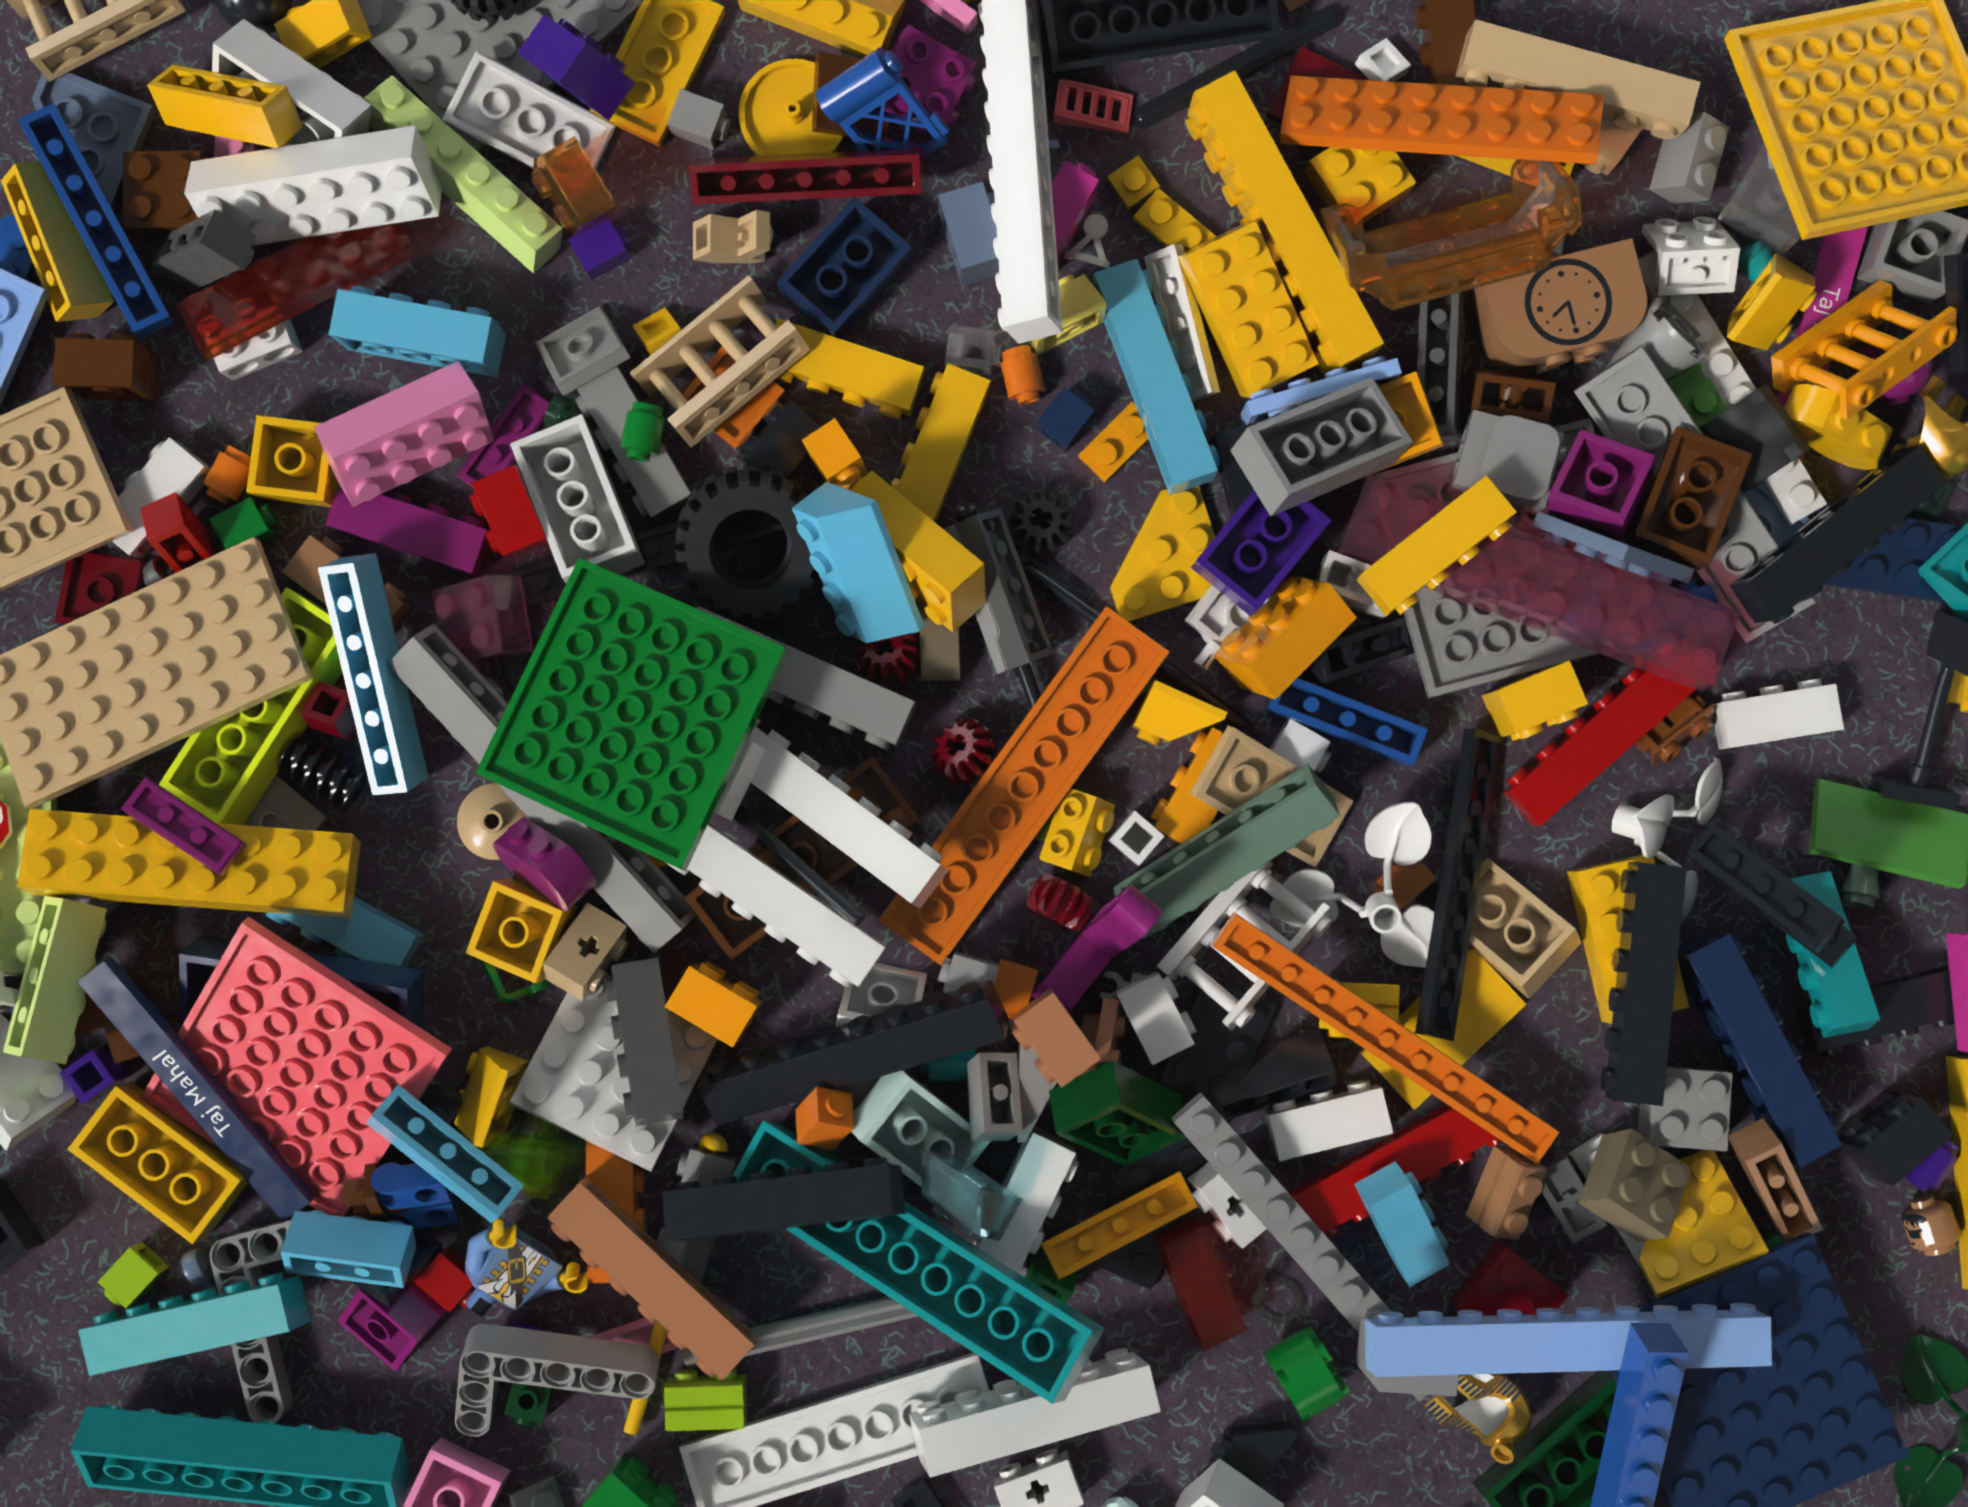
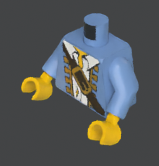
M501 1217L493 1221L488 1229L472 1236L468 1242L465 1272L476 1289L465 1301V1304L479 1316L483 1317L495 1301L511 1310H517L524 1303L549 1292L566 1289L572 1293H581L587 1288V1272L579 1274L580 1265L578 1263L570 1262L566 1270L561 1269L563 1266L549 1247L517 1228V1225L511 1224Z

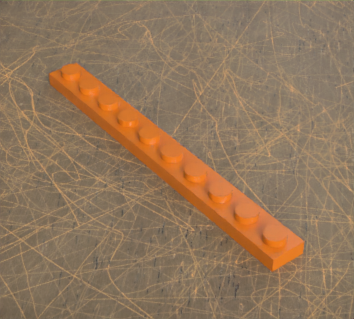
M1232 913L1211 945L1535 1164H1538L1560 1133L1556 1128L1237 913Z

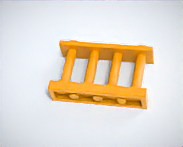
M1878 280L1771 356L1773 388L1786 393L1803 380H1808L1840 394L1841 418L1848 420L1956 342V308L1949 306L1930 321L1893 307L1892 284ZM1887 321L1913 333L1901 340L1875 328ZM1860 340L1887 352L1874 360L1847 348ZM1834 360L1859 372L1847 380L1823 370L1821 367Z

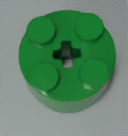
M1310 1325L1300 1329L1263 1352L1303 1422L1351 1394L1343 1378L1332 1363L1334 1362L1327 1349L1319 1341Z

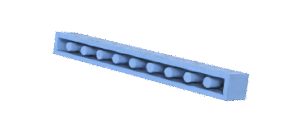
M1747 1303L1730 1304V1310H1717V1306L1709 1304L1692 1305V1311H1678V1307L1671 1305L1653 1306V1312H1640L1639 1308L1632 1306L1614 1307V1313H1601L1599 1308L1577 1307L1575 1308V1314H1561V1310L1555 1308L1536 1309V1315H1522V1311L1516 1309L1497 1310V1316H1483V1312L1477 1310L1458 1311V1317H1443V1313L1438 1311L1418 1312V1318H1403V1314L1399 1312L1378 1313V1319H1365V1368L1376 1377L1620 1370L1630 1323H1670L1689 1352L1685 1369L1772 1366L1771 1317L1756 1311L1755 1305Z

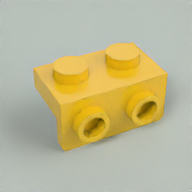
M1070 788L1056 807L1039 856L1040 860L1091 877L1092 871L1098 866L1102 852L1100 848L1105 834L1113 825L1115 805L1096 796Z

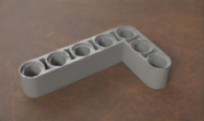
M292 1217L284 1221L280 1220L232 1233L218 1240L212 1246L210 1262L218 1293L225 1292V1286L238 1281L249 1280L250 1286L259 1284L258 1279L263 1277L260 1265L282 1259L280 1251ZM266 1233L276 1237L278 1241L277 1251H271L266 1247L264 1243ZM228 1243L238 1247L240 1251L239 1261L229 1258L227 1254ZM272 1335L231 1344L247 1411L251 1420L254 1423L262 1420L277 1423L291 1410L293 1404V1396L278 1336ZM256 1358H261L267 1363L268 1374L264 1375L257 1371L255 1367ZM265 1396L276 1400L278 1404L277 1412H271L266 1408L264 1404Z
M493 1324L475 1325L469 1330L459 1364L455 1427L459 1432L470 1437H479L488 1432L498 1398L499 1381L631 1399L647 1398L655 1389L660 1355L652 1347L642 1344Z

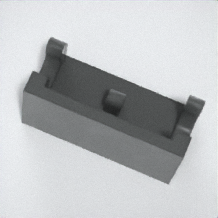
M1564 1148L1555 1153L1554 1159L1546 1164L1540 1162L1548 1169L1542 1182L1543 1188L1541 1192L1571 1242L1575 1243L1608 1225L1604 1219L1578 1203L1585 1181Z

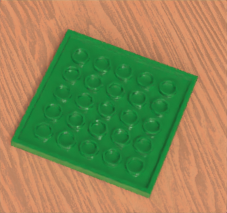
M578 558L475 773L686 871L790 650L582 558Z

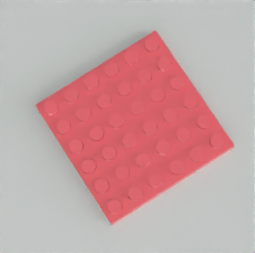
M250 917L241 923L178 1032L180 1038L316 1197L308 1205L317 1211L345 1217L352 1207H347L344 1201V1180L363 1177L365 1164L377 1163L378 1165L391 1145L388 1140L366 1124L367 1120L397 1085H400L419 1101L452 1050L448 1045ZM154 1073L141 1098L217 1146L156 1073Z

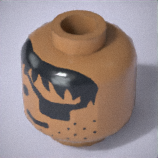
M1922 1195L1909 1201L1911 1207L1903 1211L1901 1215V1221L1911 1247L1915 1250L1923 1251L1925 1256L1941 1255L1955 1249V1242L1959 1240L1961 1230L1951 1204L1943 1200H1934L1933 1195Z

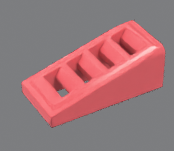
M1059 79L1053 123L1128 134L1134 95L1077 81ZM1069 95L1076 96L1074 111L1067 110ZM1084 97L1091 98L1089 115L1081 113ZM1099 99L1106 100L1104 118L1096 116ZM1114 102H1121L1119 122L1111 120Z

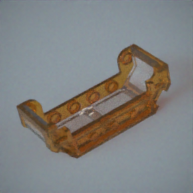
M1517 159L1511 168V193L1364 232L1362 216L1359 210L1352 204L1340 203L1321 208L1320 210L1323 232L1345 270L1346 280L1350 287L1361 293L1365 291L1379 299L1382 305L1391 310H1396L1546 269L1555 258L1551 253L1567 233L1573 235L1582 224L1580 188L1559 162Z

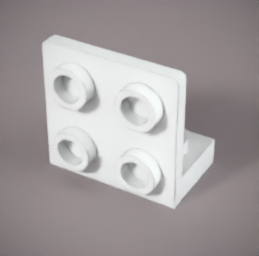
M1696 217L1693 219V222L1658 219L1655 221V224H1643L1642 234L1658 254L1653 289L1657 296L1734 292L1740 247L1716 219Z

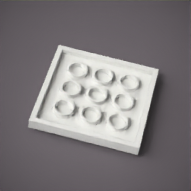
M605 981L596 993L590 991L584 1001L567 992L509 1102L511 1105L652 1172L678 1119L635 1127L634 1116L626 1117L623 1093L630 1092L628 1077L620 1078L617 1054H623L624 1050L622 1038L614 1040L611 1016L618 1015L616 1000L608 1002ZM667 1009L682 1107L684 1109L718 1039Z

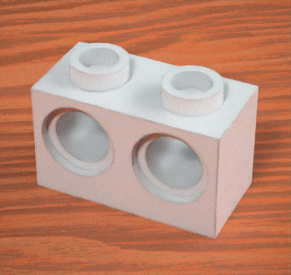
M278 308L205 337L219 372L232 381L303 352L290 317Z

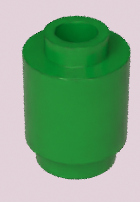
M633 402L631 411H627L620 445L622 450L627 451V458L641 462H650V456H659L666 420L662 417L663 408L648 403Z

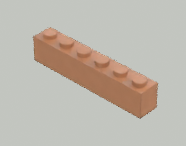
M587 1177L581 1180L547 1217L553 1223L551 1229L559 1238L565 1242L573 1241L582 1250L580 1252L582 1259L594 1269L602 1268L611 1277L609 1279L611 1286L623 1296L631 1295L640 1304L638 1306L640 1313L652 1323L660 1322L669 1331L667 1333L669 1340L681 1350L685 1348L690 1350L698 1358L696 1360L698 1367L708 1376L714 1377L716 1375L723 1381L755 1346L758 1336Z

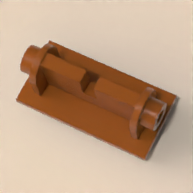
M1694 695L1692 698L1687 697L1667 715L1674 724L1671 728L1661 720L1635 743L1636 746L1644 754L1649 750L1651 751V765L1653 767L1661 760L1665 763L1672 761L1682 751L1683 747L1681 745L1691 737L1697 740L1713 726L1711 721L1714 715L1713 705L1703 710L1706 705L1698 695Z

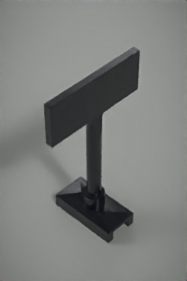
M1937 609L1928 640L1926 655L1940 661L1942 665L1935 682L1914 763H1909L1906 778L1872 773L1870 789L1879 791V796L1883 798L1958 811L1961 795L1948 786L1930 783L1934 770L1930 765L1951 691L1954 671L1957 670L1968 676V621L1944 610Z

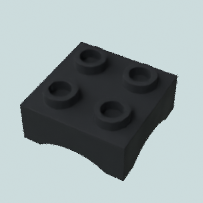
M1768 384L1756 389L1734 406L1700 427L1704 436L1752 454L1740 485L1743 493L1811 450V447Z

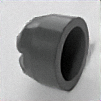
M156 556L143 568V579L145 584L149 586L167 577L163 569L168 572V576L175 574V572L161 556Z

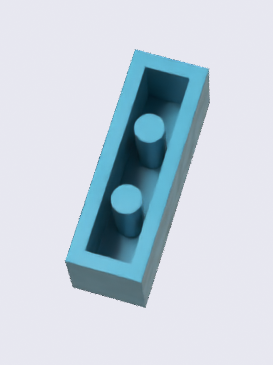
M1396 1161L1354 1184L1394 1265L1409 1287L1450 1265L1443 1250L1449 1247L1439 1227H1432L1431 1222L1436 1220L1426 1200H1419L1417 1195L1423 1193L1411 1171L1404 1174Z
M317 1210L310 1212L295 1211L280 1252L286 1273L404 1288L416 1250V1241L413 1226L399 1221L379 1222L367 1220L361 1216H333Z

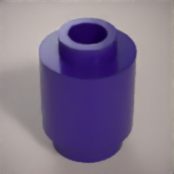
M1948 1140L1907 1174L1905 1180L1924 1192L1929 1187L1938 1190L1958 1159L1955 1156L1960 1149Z

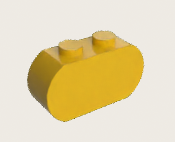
M1797 384L1793 386L1784 406L1785 411L1809 446L1818 453L1855 469L1874 470L1878 467L1893 432L1892 427L1862 409L1848 420L1841 418L1840 394L1828 388L1811 384Z

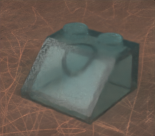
M925 1150L922 1155V1197L934 1204L932 1211L948 1221L953 1222L955 1219L963 1225L961 1231L978 1242H982L984 1238L1000 1241L1023 1199L965 1159Z

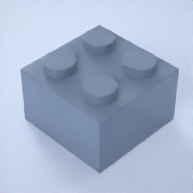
M983 181L938 195L939 216L961 286L995 277L996 273L999 272V260L995 255L993 239L997 237V227L991 214V204L995 202V195L993 191L986 193Z

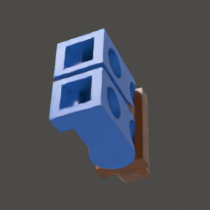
M377 1163L365 1164L363 1177L344 1180L343 1197L347 1207L353 1206V1216H361L367 1220L379 1222L399 1221L413 1226V1229L460 1223V1198L416 1163L407 1165L386 1163L379 1167Z

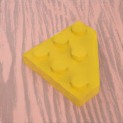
M1199 486L1173 495H1169L1167 489L1160 491L1110 586L1117 613L1128 622L1198 601L1211 586L1208 581L1191 568L1197 558L1215 538Z
M1702 1150L1680 1159L1681 1162L1692 1168L1669 1238L1646 1241L1639 1258V1265L1657 1299L1768 1254L1766 1244L1714 1150Z

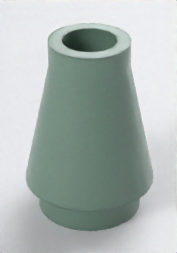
M1851 863L1839 892L1843 896L1842 905L1859 910H1873L1875 902L1880 900L1878 869Z

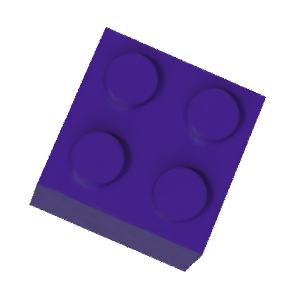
M543 15L518 51V54L570 95L609 121L635 84L633 80L623 73L627 66L608 52L603 57L605 52L601 49L602 46L586 33L582 32L580 35L581 32L565 19L561 18L556 23L546 15Z

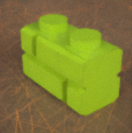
M694 1369L675 1371L674 1377H668L664 1385L665 1430L744 1429L747 1423L746 1374L737 1375V1370L733 1369L722 1381L716 1375L714 1377L698 1376V1371Z

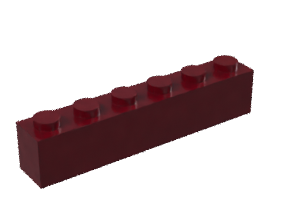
M924 148L697 159L688 165L692 205L922 194L927 187Z

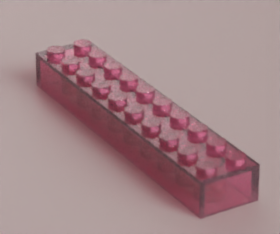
M1367 475L1359 491L1336 553L1373 565L1449 504L1375 476ZM1512 527L1494 542L1489 536L1480 542L1477 546L1481 552L1463 566L1456 561L1446 569L1450 576L1433 589V591L1473 605L1474 607L1699 691L1714 686L1741 613Z

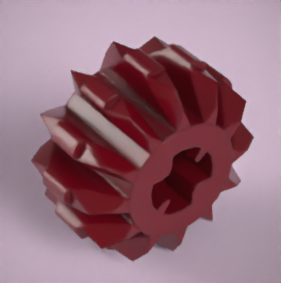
M905 634L869 643L859 640L861 646L855 648V657L858 661L857 667L860 674H863V676L867 675L868 681L874 684L882 681L883 686L889 689L893 680H897L900 684L904 685L905 674L916 675L917 669L915 664L921 662L919 649H917L919 645L917 638L913 634Z
M956 718L953 728L949 725H943L945 732L943 736L933 737L938 745L937 748L930 752L932 758L936 760L934 766L940 774L946 775V778L952 783L959 784L963 781L965 784L972 785L975 776L977 775L981 778L985 774L984 769L986 766H990L993 763L994 759L990 756L999 751L997 745L993 742V733L988 728L982 727L983 725L977 720L970 718L966 722L963 719Z
M1051 874L1040 875L1037 882H1034L1030 889V895L1026 901L1028 907L1033 912L1072 932L1081 931L1084 924L1088 923L1092 915L1091 911L1095 905L1093 898L1088 893Z

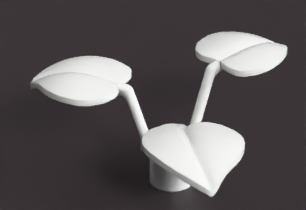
M1714 758V761L1702 774L1696 789L1695 805L1689 810H1674V797L1669 794L1657 798L1642 809L1622 803L1618 806L1613 816L1612 832L1634 839V845L1641 847L1644 857L1652 858L1655 856L1668 866L1682 867L1659 851L1664 842L1667 826L1672 817L1697 816V824L1704 825L1711 819L1719 805L1723 789V773L1720 759ZM1686 870L1681 923L1690 912L1697 893L1698 877L1696 871L1692 870L1688 872Z
M1402 802L1382 810L1371 820L1366 829L1364 841L1367 852L1373 857L1385 859L1383 863L1384 890L1383 892L1371 895L1364 907L1342 893H1334V883L1331 877L1317 869L1297 871L1285 880L1283 886L1314 912L1317 911L1323 902L1326 903L1332 911L1329 917L1332 922L1338 916V906L1335 901H1341L1358 912L1361 918H1369L1372 928L1381 933L1380 944L1384 954L1389 959L1405 966L1426 968L1435 912L1427 906L1414 904L1406 908L1401 915L1396 900L1392 896L1391 863L1393 860L1399 865L1407 866L1423 859L1431 845V830L1419 804L1415 802ZM1273 899L1269 907L1270 913L1284 923L1302 928L1305 925L1276 899Z

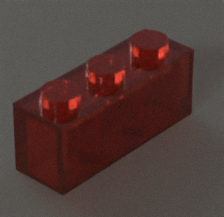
M1192 1216L1152 1235L1194 1339L1207 1351L1247 1331L1248 1329L1243 1320V1316L1247 1315L1246 1308L1237 1293L1233 1294L1228 1283L1233 1280V1276L1223 1258L1219 1260L1214 1247L1218 1246L1219 1242L1212 1227L1209 1224L1204 1225L1196 1217Z

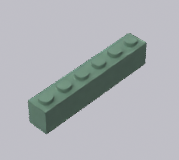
M1307 763L1114 886L1115 897L1127 887L1133 885L1163 910L1156 923L1143 936V939L1155 932L1164 930L1172 921L1183 914L1194 911L1215 894L1229 889L1234 882L1250 872L1261 869L1269 860L1277 855L1293 849L1301 840L1317 830L1328 827L1333 820L1340 817L1334 796Z

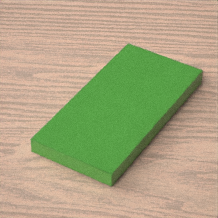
M1819 779L1815 784L1809 853L1961 889L1967 882L1968 814L1940 807L1883 798L1879 796L1878 792Z

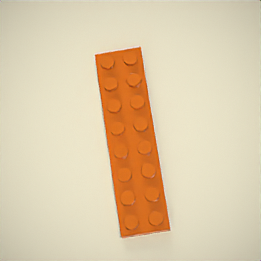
M1290 76L1280 129V144L1596 165L1604 94Z

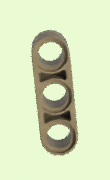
M919 605V613L925 626L920 631L922 682L960 681L958 629L951 632L943 624H935L927 616L925 609Z

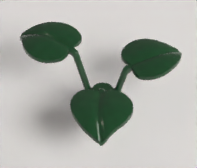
M1918 1333L1912 1336L1903 1353L1902 1379L1904 1386L1912 1398L1923 1405H1933L1943 1397L1944 1401L1960 1418L1955 1426V1435L1960 1443L1941 1451L1939 1456L1928 1446L1918 1445L1908 1448L1909 1456L1897 1461L1895 1464L1894 1481L1902 1507H1945L1957 1497L1963 1484L1961 1469L1946 1459L1949 1456L1968 1451V1414L1950 1396V1394L1962 1391L1968 1382V1363L1961 1352L1952 1345ZM1905 1466H1910L1912 1470H1906Z

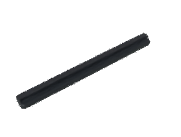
M1326 6L1281 30L1280 38L1262 40L1144 103L1133 111L1136 123L1141 129H1147L1190 106L1194 91L1234 70L1239 78H1242L1336 28L1339 24L1336 12L1331 6Z

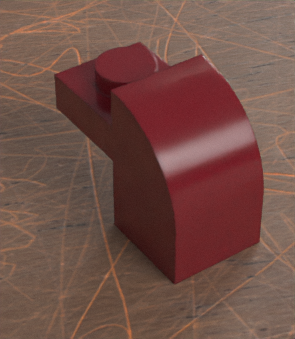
M343 672L335 686L319 681L300 713L301 716L313 729L346 740L357 739L358 733Z

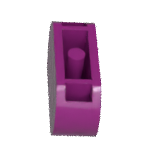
M524 816L493 842V848L498 857L522 884L564 912H567L596 885V879L589 867L567 843Z

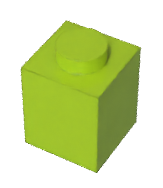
M141 1241L129 1247L101 1277L98 1283L105 1289L104 1294L112 1303L123 1306L126 1309L138 1303L170 1267Z

